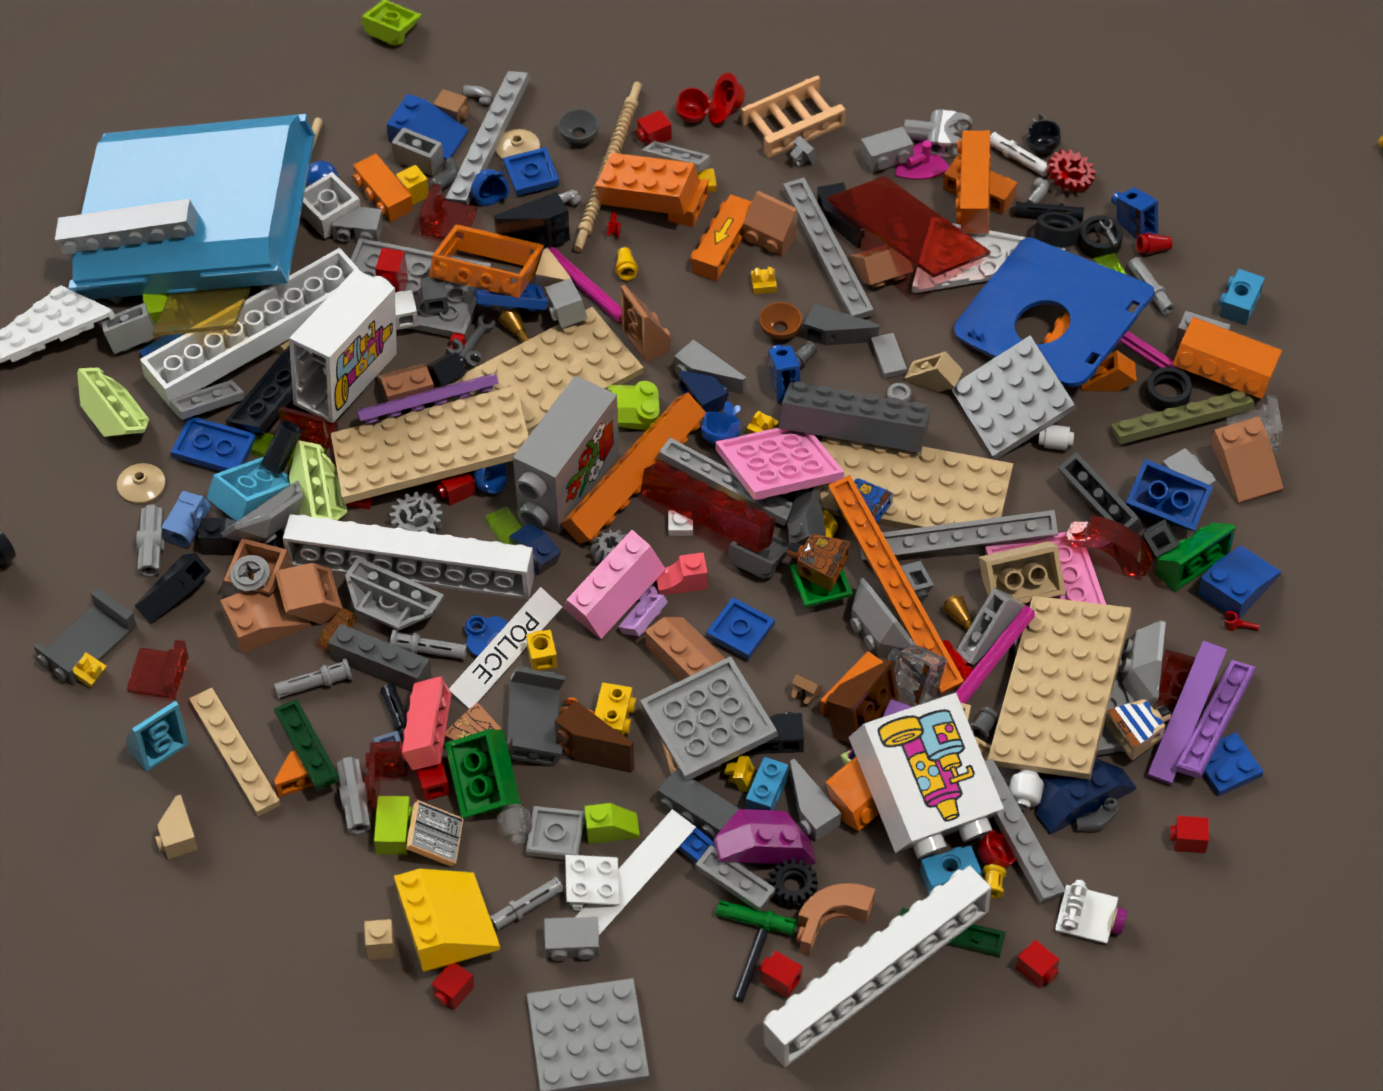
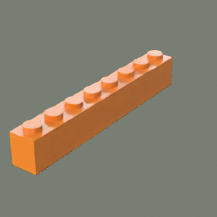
M689 393L677 397L562 520L560 524L579 545L587 541L591 543L593 537H598L599 530L603 526H608L616 518L614 515L618 509L621 511L630 503L628 498L632 494H637L645 487L643 482L647 478L650 479L660 470L658 466L665 462L657 457L659 451L669 438L684 444L688 440V433L690 431L694 432L701 426V419L706 413Z

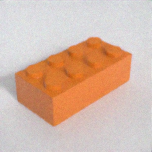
M962 131V140H958L956 222L961 224V233H989L990 131Z
M611 153L595 187L602 205L685 216L700 180L695 163Z

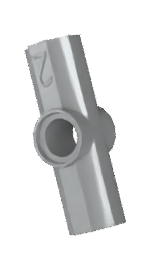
M146 505L145 508L141 509L140 530L137 531L138 573L145 577H155V575L160 573L161 551H164V537L161 529L164 516L163 509L156 505Z
M346 757L337 763L341 784L339 790L343 810L345 809L349 833L362 835L371 830L365 782L362 781L359 759Z

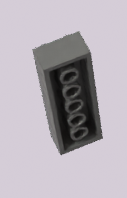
M800 381L790 382L782 401L779 428L921 453L928 431L931 406L925 405L922 402H905L898 398H882L870 393L865 395L854 393L847 389L835 390L824 385L812 386Z

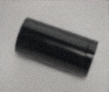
M281 420L262 459L261 465L270 472L282 474L303 430L295 423Z

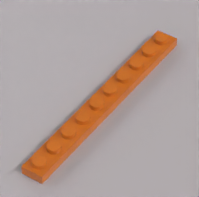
M851 475L829 484L828 489L906 632L919 648L921 647L929 651L927 652L928 657L924 660L922 659L924 663L927 661V664L931 666L930 669L937 673L941 658L946 659L938 687L940 694H946L960 687L964 682Z

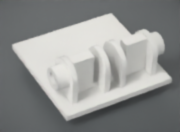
M565 855L567 903L573 906V910L580 911L585 904L619 905L617 857Z
M1076 880L1071 886L1066 885L1055 931L1107 944L1118 897L1087 890L1086 883L1082 880Z

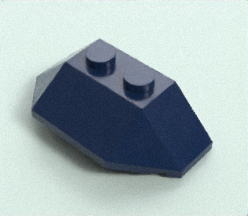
M1095 758L1090 780L1054 774L1044 777V788L1041 802L1037 807L1036 817L1047 832L1052 835L1074 823L1076 818L1085 817L1097 811L1106 798L1112 797L1118 800L1135 791L1137 787L1121 767Z

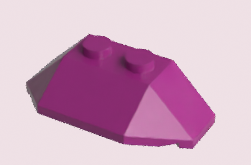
M738 809L714 838L719 862L782 864V861L787 860V863L790 864L791 859H795V863L799 864L801 859L804 860V865L808 863L814 865L816 863L811 839L786 811Z

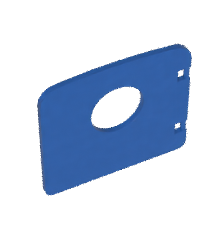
M1029 237L1019 242L957 319L954 331L959 341L989 357L995 358L1022 341L1015 331V326L1018 318L1026 310L1041 304L1060 306L1070 315V325L1067 331L1052 342L1036 345L1061 384L1075 387L1085 384L1091 379L1102 361L1109 356L1137 320V316L1154 298L1155 291L1154 287L1146 282ZM1133 304L1138 305L1133 313L1128 311ZM1093 355L1097 356L1098 358L1093 365L1087 363Z

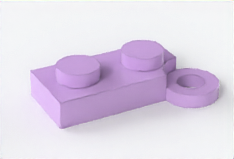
M650 586L639 598V603L618 626L622 634L632 636L643 634L649 624L661 613V610L668 603L664 595L658 594L654 586Z

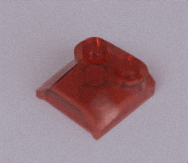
M1165 650L1161 666L1159 701L1176 706L1196 657Z

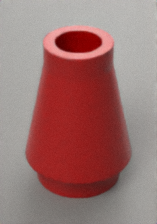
M1147 232L1138 235L1136 241L1138 252L1144 255L1171 250L1173 245L1171 236Z

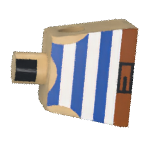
M1142 699L1108 710L1105 725L1129 758L1134 760L1163 738L1164 722L1171 719V713L1165 705L1154 710L1147 700Z

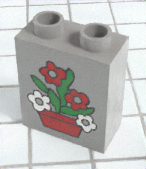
M574 376L514 455L513 464L518 517L525 525L529 523L540 530L544 527L560 534L564 529L560 524L562 520L598 483L619 454L617 394L578 376Z

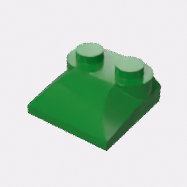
M797 564L790 565L793 586L798 591L805 608L853 596L844 569H842L832 591H828L798 575Z

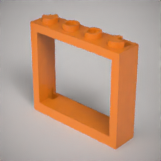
M456 224L432 255L430 277L520 298L536 274L544 245ZM458 232L464 233V237L459 238ZM457 250L523 265L524 267L519 274L453 259L452 256ZM511 278L518 279V281L516 283L511 282Z

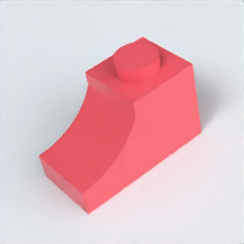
M704 552L679 556V559L674 564L666 567V570L656 580L658 594L660 595L708 589V572Z

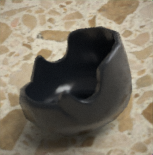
M1038 121L1028 128L1027 143L1033 152L1047 154L1053 152L1060 145V127L1054 121Z

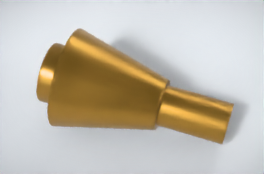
M505 308L500 313L498 321L517 336L521 343L529 340L530 338L525 332L519 309Z
M953 595L944 602L945 606L942 611L968 631L973 622L971 621L972 618L963 596L957 597Z

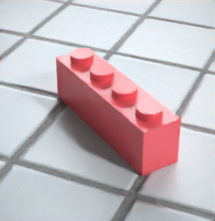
M442 676L416 682L413 685V691L410 695V708L407 712L406 729H404V742L400 749L402 759L408 762L412 770L441 763L452 696Z

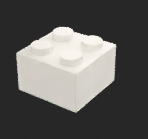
M331 172L305 188L301 215L324 238H327L333 234L332 222L360 207V200Z

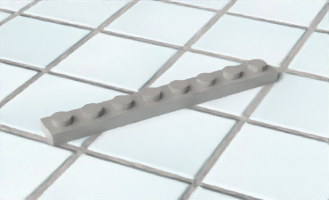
M507 72L446 196L447 204L469 206L472 200L471 184L478 173L487 169L530 81L528 73Z
M805 178L784 183L783 190L791 206L797 208V217L846 312L861 319L872 316L874 309Z
M1055 510L882 533L895 557L1053 537L1058 536ZM861 550L862 561H867L863 551Z

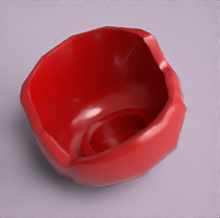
M690 87L680 92L675 104L676 114L683 121L696 124L706 117L710 107V100L707 94L699 88Z
M993 830L985 834L979 841L977 852L985 866L999 865L1006 869L1016 860L1002 834L996 833Z

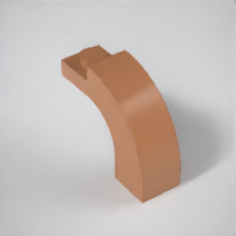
M843 883L826 887L811 896L803 905L798 915V928L800 930L797 942H800V953L810 956L820 929L830 920L849 918L867 924L875 902L876 889L860 884Z

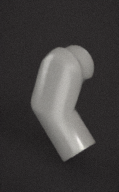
M464 86L463 96L480 97L479 102L482 105H489L491 103L492 93L481 86Z
M1043 178L1035 180L1033 184L1035 191L1027 199L1028 202L1040 203L1047 194L1050 183L1047 180H1043Z
M576 190L558 194L564 204L569 201L572 206H575L581 201V196L577 194Z

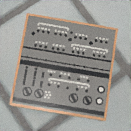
M418 800L413 806L406 849L452 867L457 861L464 818Z

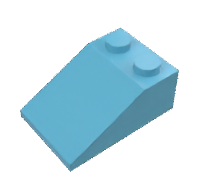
M261 457L214 474L207 499L233 520L238 521L290 485L289 475L285 472L276 474L268 471L261 465L263 459Z
M176 701L132 728L125 738L129 752L146 772L189 745L180 708Z

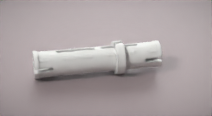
M996 132L991 134L990 145L1003 152L1005 157L1015 159L1042 177L1048 174L1046 172L1048 166L1045 161L1017 146V142L1009 141Z

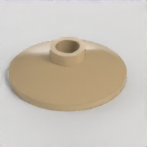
M510 130L503 134L496 148V153L503 160L504 157L540 149V142L536 135L527 130Z
M135 464L126 468L120 474L117 480V490L120 496L130 503H148L162 494L166 484L165 476L158 467L152 464Z

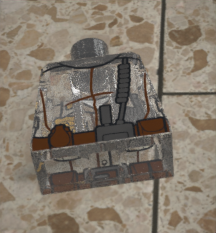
M913 645L903 650L898 648L892 649L887 659L895 665L894 673L897 686L917 705L934 700L947 659L919 645Z

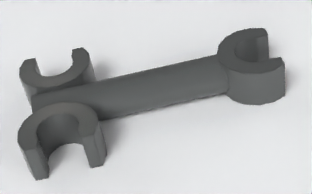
M484 314L479 316L476 322L477 328L464 347L460 340L453 339L451 346L456 348V350L448 347L445 354L456 352L457 355L463 358L466 368L469 370L474 369L476 363L471 361V359L479 362L482 357L479 352L472 350L484 333L491 332L495 326L494 320L489 325L483 323Z

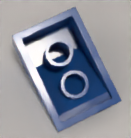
M410 94L405 96L387 122L388 140L390 143H392L402 128H406L441 142L444 162L447 158L453 157L469 133L466 127L429 101Z
M1144 458L1126 505L1135 514L1159 522L1166 520L1169 525L1195 531L1213 486Z
M1239 546L1216 561L1201 577L1198 595L1225 613L1228 611L1236 612L1240 620L1281 575L1282 571L1245 547Z

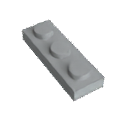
M653 141L642 149V157L695 163L697 173L711 164V155Z
M229 380L171 399L170 409L183 420L244 399V391L233 380Z
M711 845L695 864L696 870L758 912L763 909L775 893L774 887L737 862H719L716 848Z

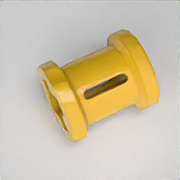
M999 865L984 866L982 873L985 876L984 881L991 887L990 898H1002L1004 893L1002 883L1003 878L1006 876V869Z

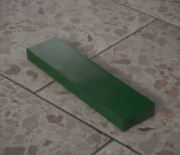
M298 699L274 708V713L315 790L319 791L339 782V775Z
M902 908L900 916L902 917L909 912V909ZM972 924L950 940L946 946L1000 958L1006 932Z

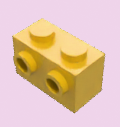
M602 683L595 715L623 736L629 734L631 729L629 714L630 712L634 713L636 708V698H633L632 687Z

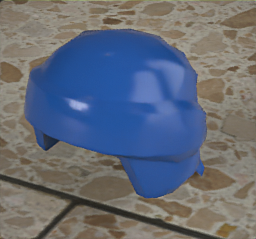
M485 169L475 176L470 191L472 198L478 204L490 206L507 198L510 188L502 171L496 172L492 169Z
M726 401L723 413H705L701 424L703 438L709 444L716 447L717 441L739 437L741 422L736 415L741 410V407L738 405L733 407L732 403Z

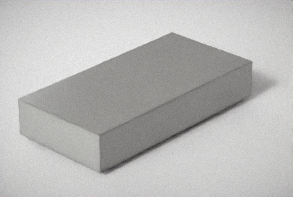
M894 333L871 337V345L883 377L889 378L906 374L907 367Z

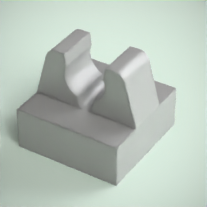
M800 135L793 141L795 149L790 153V156L798 167L806 162L813 165L819 160L815 149Z

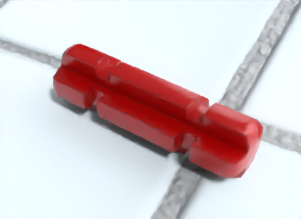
M944 640L945 648L965 681L973 669L971 666H967L968 663L956 649H952L954 646L950 641Z

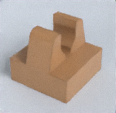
M796 674L792 681L791 696L797 699L799 694L805 691L806 698L803 703L810 705L817 696H820L824 687Z

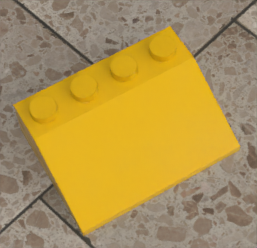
M417 869L394 876L398 898L423 972L501 950L474 872Z

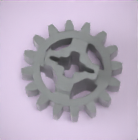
M418 492L414 493V497L405 494V500L398 498L397 505L391 506L390 522L394 529L402 528L408 531H425L430 534H436V528L442 527L443 512L441 504H436L435 497L428 499L427 493L423 494L422 497H419Z

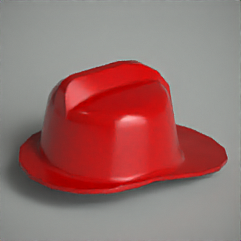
M732 73L722 74L715 84L708 113L709 120L712 123L718 124L723 122L730 113H735L744 102V88L737 82L736 77Z

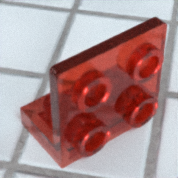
M432 183L419 215L421 235L445 239L456 224L471 228L477 213V207L445 201L441 185ZM458 232L459 238H463L464 233Z
M283 406L278 410L280 421H290L303 430L299 438L300 441L321 445L325 450L329 449L332 443L331 433L339 429L337 422L331 423L323 417Z
M175 640L173 648L168 651L140 648L127 685V691L176 699L189 659L185 641Z
M401 741L370 742V753L365 754L366 768H368V775H365V790L368 791V804H373L374 812H377L381 777L394 779L399 776H406L407 767L406 762L402 759Z

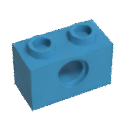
M1238 269L1235 277L1231 276L1226 287L1228 290L1227 294L1222 293L1219 306L1222 307L1220 316L1247 325L1262 293L1265 277Z
M767 757L763 758L746 797V810L775 811L788 781V764Z
M971 846L964 848L956 847L949 852L939 855L931 854L921 859L920 874L929 895L936 886H943L950 881V877L956 871H963L969 865L981 876L982 872ZM951 868V869H953V870H955V871H953V872H948V871H946L945 869Z

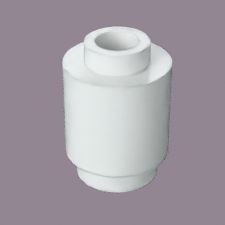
M1051 425L1040 432L1039 445H1044V448L1067 451L1068 446L1073 447L1074 432H1070V427Z

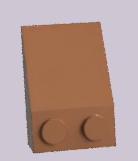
M626 285L621 286L622 331L645 363L669 352L671 335L668 329L660 325L656 313L651 312Z
M1259 416L1214 430L1210 444L1238 504L1283 491V484L1269 436Z
M279 588L271 594L253 590L247 593L242 591L220 600L224 618L242 654L312 626L309 620L285 612Z

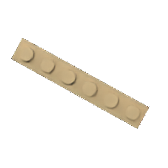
M213 688L189 698L190 704L257 817L281 806L279 798Z

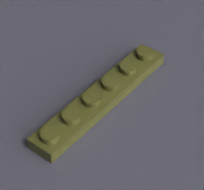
M1238 390L1229 394L1214 396L1210 399L1191 402L1187 405L1168 408L1164 411L1145 414L1141 417L1122 420L1111 424V433L1121 445L1254 410V401L1249 394Z

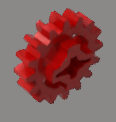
M1063 149L1059 153L1054 152L1047 163L1048 167L1046 169V172L1050 173L1048 178L1055 180V186H1062V191L1067 188L1072 194L1074 190L1078 193H1081L1082 190L1087 191L1095 179L1096 171L1092 169L1093 163L1086 162L1087 157H1080V152H1077L1075 155L1070 149L1068 153Z

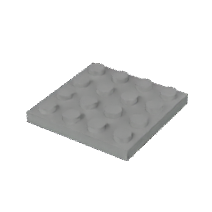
M1028 336L957 382L954 388H951L995 460L1077 409L1031 336Z
M731 656L640 700L642 708L686 781L778 736L776 728Z
M633 978L527 993L540 1091H579L649 1080Z

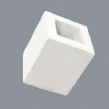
M412 290L395 293L396 330L419 326Z

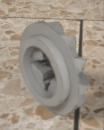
M248 555L234 563L231 568L230 578L237 590H243L245 593L252 590L257 592L258 588L266 586V581L270 578V568L262 557ZM248 568L255 573L252 581L248 577Z

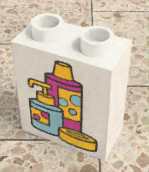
M355 269L289 338L294 405L334 423L397 354L395 287L388 280L380 276L371 277Z
M956 693L865 723L849 737L895 853L913 847L917 859L945 849L947 846L943 838L944 835L959 831L963 842H968L993 831L989 819L1003 810L1004 807Z

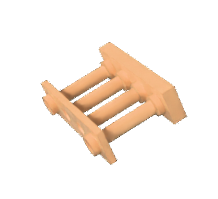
M817 75L741 108V124L745 126L753 122L764 135V154L770 158L795 147L793 141L799 135L805 141H809L845 125V108L841 104L829 107L819 94L820 77ZM811 97L822 112L811 116L801 104V101ZM792 106L803 120L796 124H791L781 110ZM773 114L784 129L773 133L762 118Z

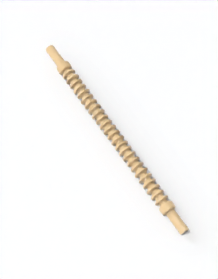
M634 82L629 97L624 101V106L620 112L621 115L603 158L595 185L610 154H620L630 123L638 106L637 99L642 88L640 82ZM595 185L589 196L590 199L582 215L581 223L578 226L579 234L573 247L576 252L582 251L587 236L592 232L594 222L600 210L599 208L601 207Z

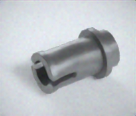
M807 341L797 352H794L800 364V369L804 368L806 362L817 353L816 346L810 341Z

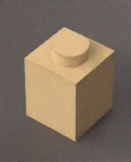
M391 919L365 921V946L368 960L395 958L394 932Z

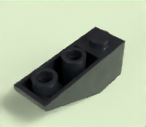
M844 182L817 187V203L829 225L856 248H861V238H864V229L862 224H858L856 207H852L851 191L846 190Z
M196 553L182 555L134 606L152 624L195 589L211 570Z

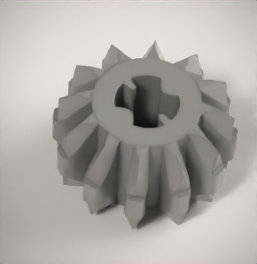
M609 528L607 533L600 531L598 537H593L591 555L594 557L595 563L600 564L627 534L622 535L620 529L612 532Z

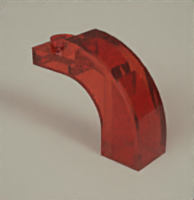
M1091 516L1089 522L1072 521L1064 539L1067 546L1095 548L1108 553L1118 562L1124 575L1146 576L1154 558L1149 546L1138 534L1116 521L1102 517Z

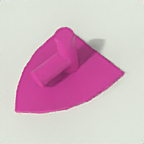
M926 140L913 146V156L907 158L906 163L897 165L895 177L914 180L929 179L944 174L950 166L941 156L931 155L932 143Z

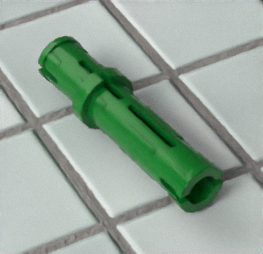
M720 900L717 905L716 917L764 928L767 932L772 930L790 936L794 935L797 919L774 914V911L758 912L753 908L732 904Z

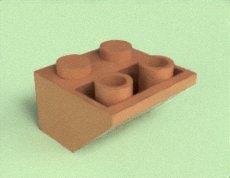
M309 563L275 572L286 613L323 625L342 609L331 569L315 563Z

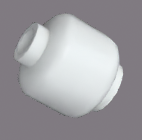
M1020 770L1019 773L1012 776L1009 789L1021 810H1029L1030 807H1035L1041 802L1044 783L1038 773L1031 770Z

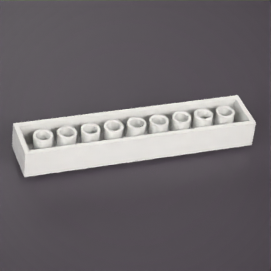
M338 248L290 275L288 283L274 284L141 358L144 377L170 407L171 399L202 389L288 340L355 269L360 270Z
M292 514L289 515L283 536L284 547L288 550L293 562L292 567L315 563L331 569L333 573L346 574L357 557L421 585L529 600L535 576L533 549L524 545H510L498 541L488 542L475 538L466 539L452 535L430 534L425 531H408L402 528L394 529L379 525L358 524L353 521L343 522L330 518L321 519L307 515Z
M970 865L963 871H956L950 877V881L943 886H936L926 899L915 902L910 907L909 912L902 917H895L890 922L888 928L882 932L877 931L874 933L868 943L861 948H854L843 962L833 964L828 969L826 975L820 979L815 978L806 987V990L799 995H792L786 1001L785 1006L778 1011H771L763 1022L764 1045L784 1068L945 946L950 940L988 913L991 887Z

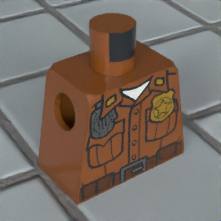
M812 534L809 536L805 546L791 542L787 556L798 559V575L828 591H832L849 557L850 542Z

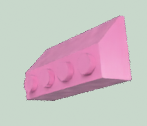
M631 530L567 598L563 608L601 640L666 569L652 547Z

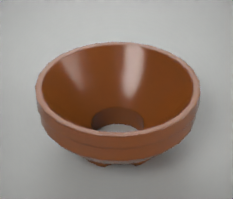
M771 303L760 313V327L765 335L778 340L788 339L799 332L802 324V315L798 308L790 303ZM784 325L787 327V330L777 332L774 330V327Z

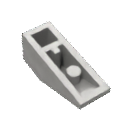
M692 340L674 356V370L677 374L680 371L713 376L720 384H724L730 392L739 394L746 392V376L695 340Z
M993 588L958 646L957 651L966 661L974 665L990 650L1025 605L1012 595Z
M795 759L791 760L790 779L799 817V826L807 836L810 835L816 842L840 827L841 812Z

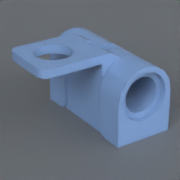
M186 491L181 492L179 499L161 527L165 542L184 548L190 546L201 525V518H206L211 509V504L204 496Z

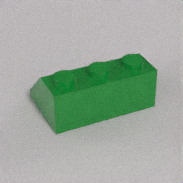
M1216 522L1210 523L1205 528L1200 527L1193 536L1187 540H1181L1178 546L1157 558L1155 574L1172 591L1177 592L1209 570L1216 561L1230 553L1236 527L1233 524Z
M487 729L445 743L462 818L499 812L521 805L504 730Z

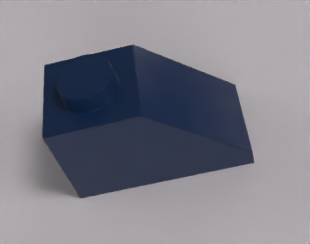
M687 371L678 372L679 389L683 394L689 393L706 413L719 412L724 409V404L729 396L724 384H720L713 376Z
M528 523L509 536L510 541L514 545L532 547L534 571L537 575H540L558 562L561 554L560 549L546 532Z

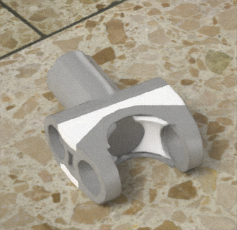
M935 110L931 114L930 122L906 119L904 129L911 140L930 141L932 143L931 155L957 157L958 149H955L954 146H957L958 140H962V138L955 136V134H961L962 131H970L973 122L971 117L964 113ZM958 121H965L967 125H961Z

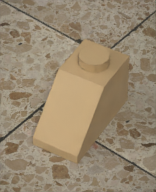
M945 351L913 361L904 379L915 385L941 392L955 387L963 369Z
M181 795L175 796L157 825L160 835L155 836L159 851L165 850L167 859L198 850Z

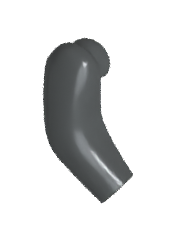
M447 158L444 162V171L431 179L430 189L432 192L440 193L443 188L454 182L458 174L455 159Z
M1112 797L1106 798L1094 814L1076 818L1075 830L1079 832H1098L1103 830L1119 811L1117 800Z

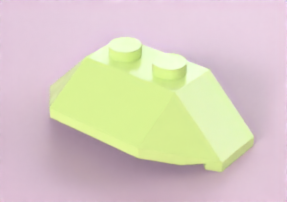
M99 368L78 369L80 406L104 437L145 432L150 419L123 386L114 379L104 375L103 371Z
M299 440L296 444L289 474L290 485L299 481L302 487L303 500L299 515L321 519L330 518L338 521L347 514V507L342 498L337 468L323 453L324 449L321 445Z

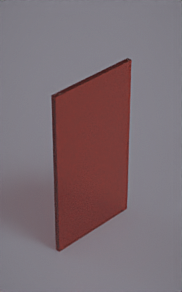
M886 176L827 198L829 203L933 278L989 256L991 253L989 249Z

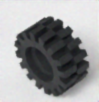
M791 859L790 864L787 863V860L782 861V867L777 864L775 871L772 870L770 885L775 888V893L773 894L774 902L780 901L779 906L782 908L787 904L788 910H792L793 906H796L797 910H801L802 904H805L811 896L817 893L818 877H816L815 869L812 870V866L809 863L804 866V860L801 859L799 864L795 863V859ZM790 878H797L803 881L804 887L798 891H790L784 887V882Z

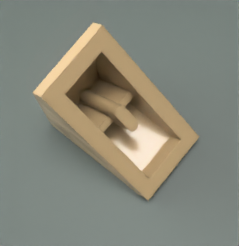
M548 248L544 249L535 274L536 285H540L542 290H545L544 287L571 278Z

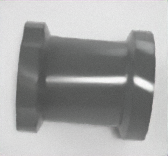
M982 707L979 710V716L976 721L969 724L974 737L986 741L989 738L991 728L997 725L999 715L991 708Z

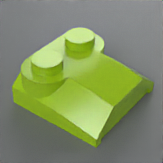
M383 0L362 15L361 24L369 36L381 39L395 46L405 41V33L421 19L422 14Z
M640 381L636 386L608 385L607 390L617 394L618 427L647 430L659 418L658 389L653 383Z

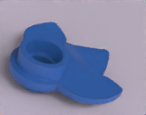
M480 615L470 617L464 627L465 633L468 636L466 644L469 651L478 657L508 622L498 616L486 619Z

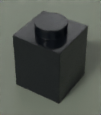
M456 352L448 353L426 365L435 387L444 386L466 374L464 369L466 367L465 362Z

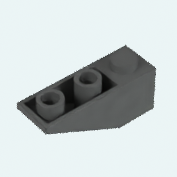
M814 303L804 322L803 338L822 345L871 342V337L879 336L880 325L870 320H864Z

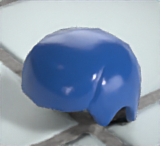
M323 160L313 162L309 166L306 186L308 187L331 172L339 178L336 168L331 163Z
M505 463L474 470L473 479L476 487L485 493L498 494L501 492L507 480Z

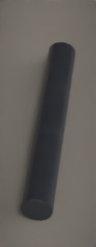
M758 929L733 998L736 1002H744L768 932L764 929Z

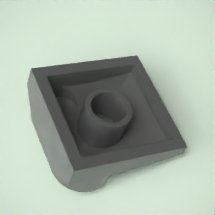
M750 525L729 544L727 553L730 556V562L735 567L749 571L758 578L767 579L775 575L776 567L787 556L790 543Z

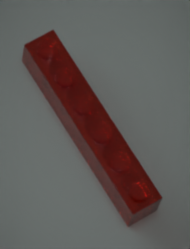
M658 461L644 469L641 487L642 495L757 553L772 544L776 519L767 515L764 511L757 510L747 505L744 501L732 498L725 492L718 491L708 486L707 483L698 481L688 476L687 473L670 467L665 462Z

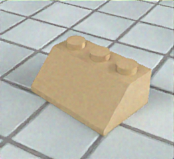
M1050 541L978 557L982 581L988 596L992 589L995 588L1012 595L1021 603L1031 602L1032 596L1049 598L1066 594L1058 546Z

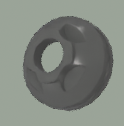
M572 109L560 117L558 128L564 140L573 144H584L596 137L599 121L596 115L589 110ZM582 131L585 135L583 137H575L573 133Z

